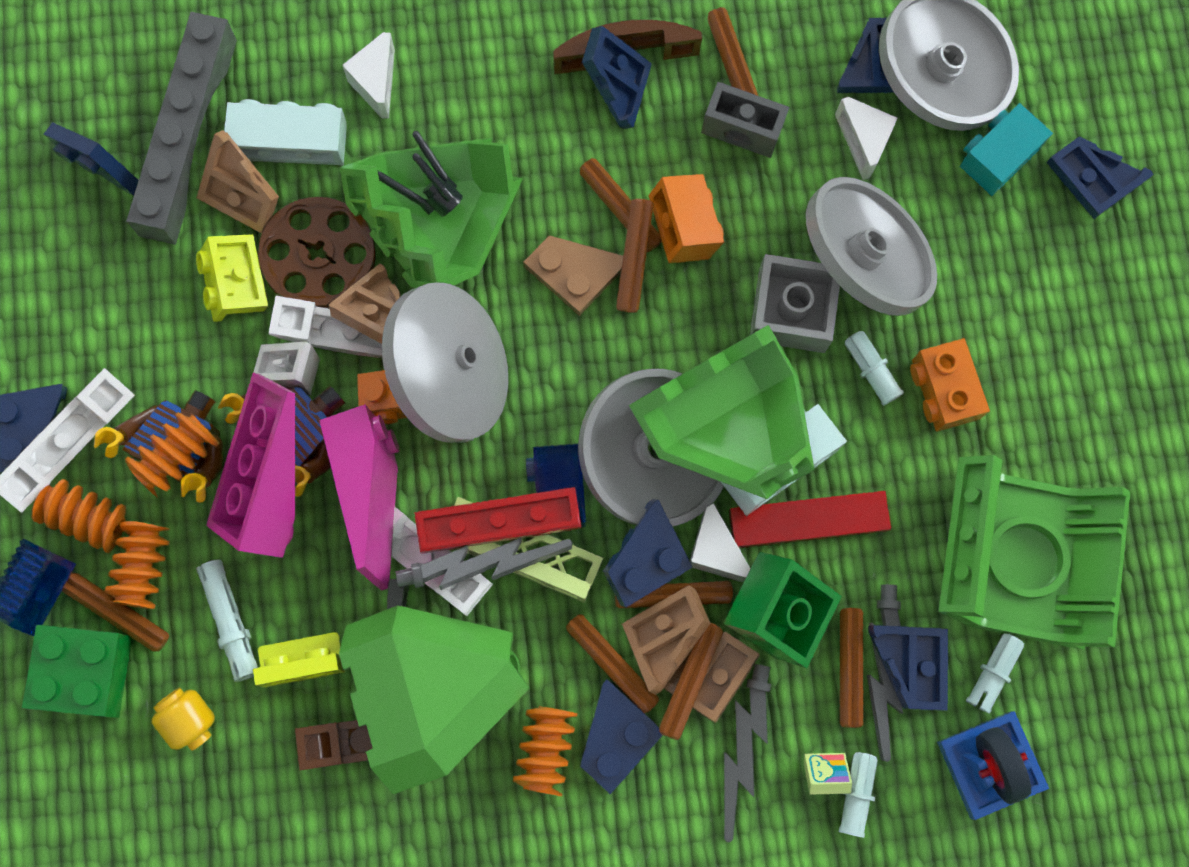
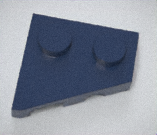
M869 18L839 81L837 93H894L883 72L879 55L880 34L887 18Z
M605 27L592 28L582 63L619 127L622 129L634 128L652 63Z
M652 499L644 507L646 512L636 527L629 530L622 541L620 551L611 557L603 570L620 606H630L693 568L658 499Z
M606 680L602 685L580 767L611 794L663 735L659 732V727L609 680Z

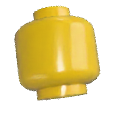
M179 687L153 707L156 713L152 718V724L173 750L188 746L193 751L212 736L208 729L214 723L215 715L195 690L190 689L183 692Z

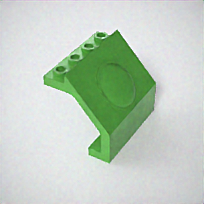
M995 455L959 457L938 612L972 628L1002 634L1006 633L1017 637L1085 650V647L1115 648L1130 491L1124 487L1067 488L1002 474V459Z

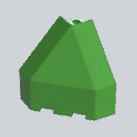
M491 138L429 146L449 178L457 185L456 189L463 196L460 203L444 217H441L435 210L428 215L419 205L379 181L377 170L426 199L427 196L423 193V190L431 181L413 160V154L418 153L433 171L434 169L420 148L382 152L339 167L347 207L355 217L359 215L364 217L372 228L369 235L388 258L394 256L405 270L402 277L411 288L435 282L456 285L479 275L523 180L522 177L512 176L508 144L492 143Z
M769 325L629 405L660 459L759 497L768 499L781 487L815 471L798 375Z
M399 605L346 625L339 651L343 670L351 668L357 691L351 693L350 696L359 727L367 726L373 749L366 751L370 768L392 794L447 776L530 688L519 674V660L515 653L511 651L513 632Z

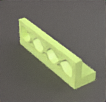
M458 497L454 506L470 504L472 502ZM548 534L532 536L531 538L533 539L523 542L522 539L517 551L522 550V552H526L527 547L539 542L550 545L562 540ZM488 543L469 546L467 553L476 557L501 545ZM572 545V549L566 551L569 555L561 558L559 555L554 556L556 559L546 564L538 562L513 573L585 603L603 558ZM578 557L592 563L585 581L567 574L562 563ZM558 565L560 571L552 567Z

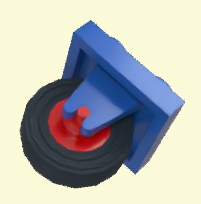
M1015 711L1007 712L937 742L971 820H977L1049 789Z

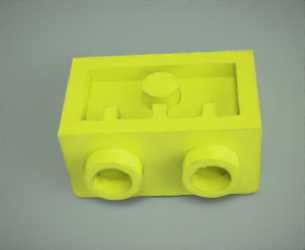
M253 234L207 237L200 251H197L196 266L198 273L204 274L206 287L203 291V300L206 310H211L213 322L222 321L226 314L265 311L268 303Z
M333 632L260 646L258 648L260 667L253 669L255 685L270 687L345 672L339 656L341 647L339 634Z

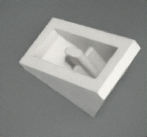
M385 32L342 65L349 84L381 118H389L395 53L391 33Z
M846 97L841 99L835 116L861 177L865 180L871 177L897 121V117L853 98Z
M307 342L264 344L260 347L253 373L261 374L283 387L288 386L293 389L300 386L307 395H311L320 358L313 346Z
M712 504L705 509L702 515L690 563L695 569L743 582L750 571V567L715 505Z

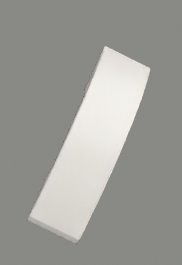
M280 296L275 297L269 335L291 342H307L316 348L382 358L381 343L331 317L328 308L316 307L315 302Z
M104 368L0 474V496L22 513L95 436L96 432L108 424L135 395Z
M396 507L394 508L391 556L406 569L411 568L413 563L419 562L422 565L451 553L449 550L421 554L416 524ZM445 574L424 582L466 616H468L493 585L481 574L443 590H440L439 586Z

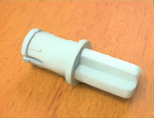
M859 331L847 338L845 345L862 371L860 374L861 378L866 377L883 406L904 394L886 366L888 363L887 359H881L865 332Z
M1006 633L1001 636L987 664L980 666L983 672L970 696L967 697L966 702L976 707L982 694L986 693V697L979 709L990 714L991 708L1005 682H1011L1008 676L1024 648V643L1021 640Z
M856 752L853 755L850 770L852 788L851 793L845 794L842 821L838 832L865 837L864 831L870 800L875 801V797H872L871 794L878 760L873 755Z

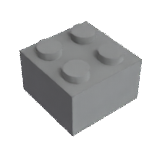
M765 254L758 273L750 335L769 325L780 346L825 353L833 341L840 285L832 278L822 263Z

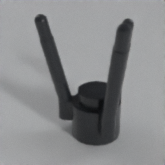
M414 131L412 133L414 139L434 169L433 171L418 153L413 154V160L431 181L423 190L427 198H422L377 170L379 181L419 205L428 215L435 210L441 217H444L460 203L463 196L456 189L457 185L449 178L418 131Z

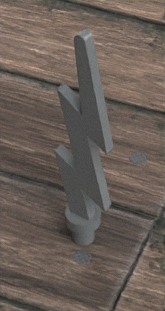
M519 538L464 561L469 547L465 546L425 564L413 563L409 569L395 571L398 587L415 584V588L424 587V582L445 574L439 586L440 590H443L496 567L492 575L493 581L571 550L572 541L567 539L516 554L522 542V538Z
M881 585V600H877V609H880L883 626H900L898 610H901V601H897V585ZM873 644L880 682L871 675H867L880 759L888 762L891 759L887 703L900 714H903V709Z
M758 664L754 665L752 680L747 679L746 687L750 688L751 714L735 700L737 764L724 752V839L726 842H731L734 839L739 782L755 797L752 730L768 744L766 692H770L771 684L768 683L771 667Z

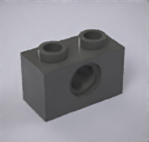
M717 82L705 113L701 133L771 158L790 107Z

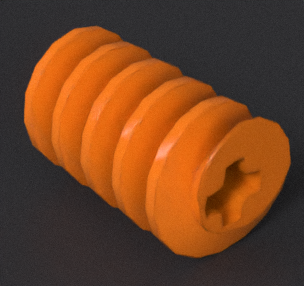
M179 412L175 414L179 425L178 428L167 423L163 424L162 427L167 436L165 439L152 434L150 439L154 446L153 450L140 445L137 448L142 458L140 462L130 457L125 458L126 464L133 475L157 498L154 487L164 491H168L171 488L166 477L167 475L177 480L183 478L179 464L190 469L195 467L191 456L192 453L203 458L207 456L208 453L203 444L204 442L215 447L220 444L192 413L190 417Z
M65 479L60 480L55 487L46 486L39 493L32 508L31 517L34 522L38 524L45 523L46 527L52 530L59 529L62 534L68 537L74 535L75 539L82 543L88 541L90 546L96 549L103 547L104 552L108 554L114 549L116 539L120 538L123 532L119 529V524L126 522L125 505L119 504L113 512H110L112 500L106 497L96 506L98 494L93 491L88 493L82 500L83 487L79 485L73 487L68 494L69 481Z
M136 521L121 522L119 529L129 536L117 538L115 544L126 552L114 554L112 561L122 566V568L110 570L108 573L110 578L119 583L106 586L104 592L115 598V601L109 602L138 608L155 609L156 605L145 599V597L149 594L159 593V588L150 584L149 579L162 577L163 575L162 572L152 567L153 563L166 561V557L158 553L156 547L169 545L170 541L159 534L160 531L170 529Z
M542 706L526 710V716L536 723L523 726L522 732L533 739L532 741L522 742L519 745L521 750L530 755L528 758L517 759L516 765L526 770V774L513 776V782L526 790L556 796L563 795L552 788V786L565 783L566 777L555 770L556 768L568 766L569 761L560 756L559 752L571 750L572 744L562 739V735L574 733L575 728L566 723L565 719L577 717L578 713Z

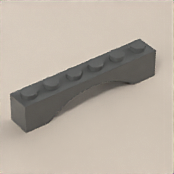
M190 12L126 220L139 237L174 245L177 243L186 213L190 170L199 130L211 98L228 72L237 42L227 19Z

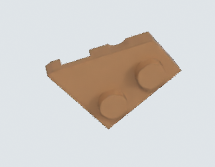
M690 585L622 623L647 689L655 695L663 690L711 624L696 589Z

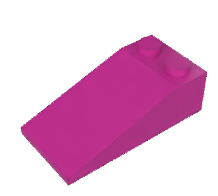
M252 373L206 526L238 551L283 558L286 546L293 537V524L295 520V393L261 374Z
M364 404L319 421L356 569L383 591L388 589L390 579L398 473L394 453L399 452V445L393 430L387 431L380 415L375 417Z

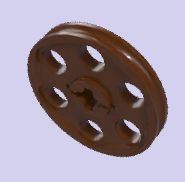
M308 197L294 201L280 209L269 220L263 230L258 251L262 273L271 289L278 296L315 302L316 307L329 309L328 305L374 269L376 251L373 238L369 235L371 231L361 215L355 217L347 205L339 200L328 197ZM306 213L310 215L312 219L309 227L304 230L292 228L291 220L296 214ZM336 215H344L349 218L350 223L344 231L335 232L329 228L330 219ZM277 243H284L290 248L289 255L279 261L271 259L269 257L270 248ZM306 247L309 249L313 248L314 250H319L323 247L328 260L316 257L312 261V256ZM352 247H361L366 251V257L359 264H350L345 260L346 252ZM294 275H300L306 279L305 288L298 293H291L285 289L286 281ZM332 277H339L345 282L342 292L336 295H329L323 289L326 280Z

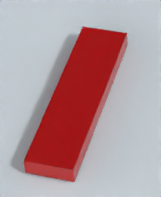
M575 487L414 512L421 554L581 529Z
M886 491L763 504L747 516L740 507L729 509L732 537L739 548L891 530Z

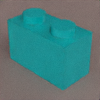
M1021 103L1010 113L1002 110L988 125L992 130L985 137L977 134L963 149L967 156L959 167L991 196L1017 173L1053 134Z

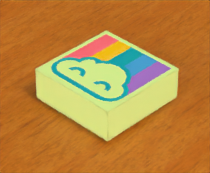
M845 753L805 754L804 768L810 794L851 793L852 780Z

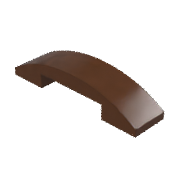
M627 20L602 25L634 50L661 47L663 60L698 56L700 54L702 43L701 31L682 24L661 20ZM592 29L572 37L553 51L554 75L586 70L582 60Z
M357 720L295 729L300 771L367 761L366 751L373 749L367 726L359 727Z

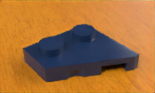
M51 123L44 135L55 144L52 150L58 156L71 164L76 161L88 172L100 175L134 196L139 180L99 143L58 124Z
M1080 136L1051 156L1046 162L1093 219L1099 217L1154 175L1151 170L1145 167L1140 171L1121 162L1122 156L1111 151L1101 150L1095 143Z
M57 384L0 395V474L54 419L61 399L65 400L66 386Z
M868 626V633L903 709L948 711V629Z

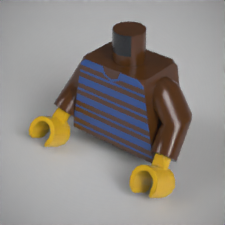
M288 386L284 387L295 393V482L298 483L295 487V496L297 497L304 493L307 484L312 483L331 468L319 420L330 417L345 404L331 386L313 400L300 386L293 389ZM229 393L223 397L218 409L231 407L234 410L227 415L225 419L227 423L234 424L238 421L246 395L240 396L235 393Z
M194 390L183 409L164 400L159 406L153 405L114 428H101L95 434V448L102 443L109 444L105 451L106 457H115L118 454L119 445H125L122 450L141 461L142 458L137 449L140 445L153 450L154 446L150 439L152 434L165 439L167 436L162 427L163 424L167 423L178 428L179 425L175 414L179 412L190 417L192 413L220 444L215 447L204 442L203 444L208 453L205 458L192 453L191 456L195 463L193 469L179 464L183 474V478L177 480L181 483V497H185L186 493L191 490H196V502L201 503L205 501L206 488L213 483L224 467L223 441L220 438V431L205 421L215 401L197 390Z

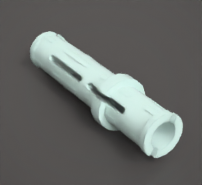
M222 560L206 562L198 566L196 570L218 629L220 639L217 642L220 649H224L228 658L234 682L247 680L254 677L253 669L258 668L249 643V639H251L250 632L244 628L235 599L225 575Z

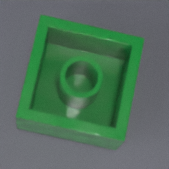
M759 551L724 624L775 659L808 668L842 596L794 560Z
M36 625L22 708L119 718L132 638L128 635L113 632Z

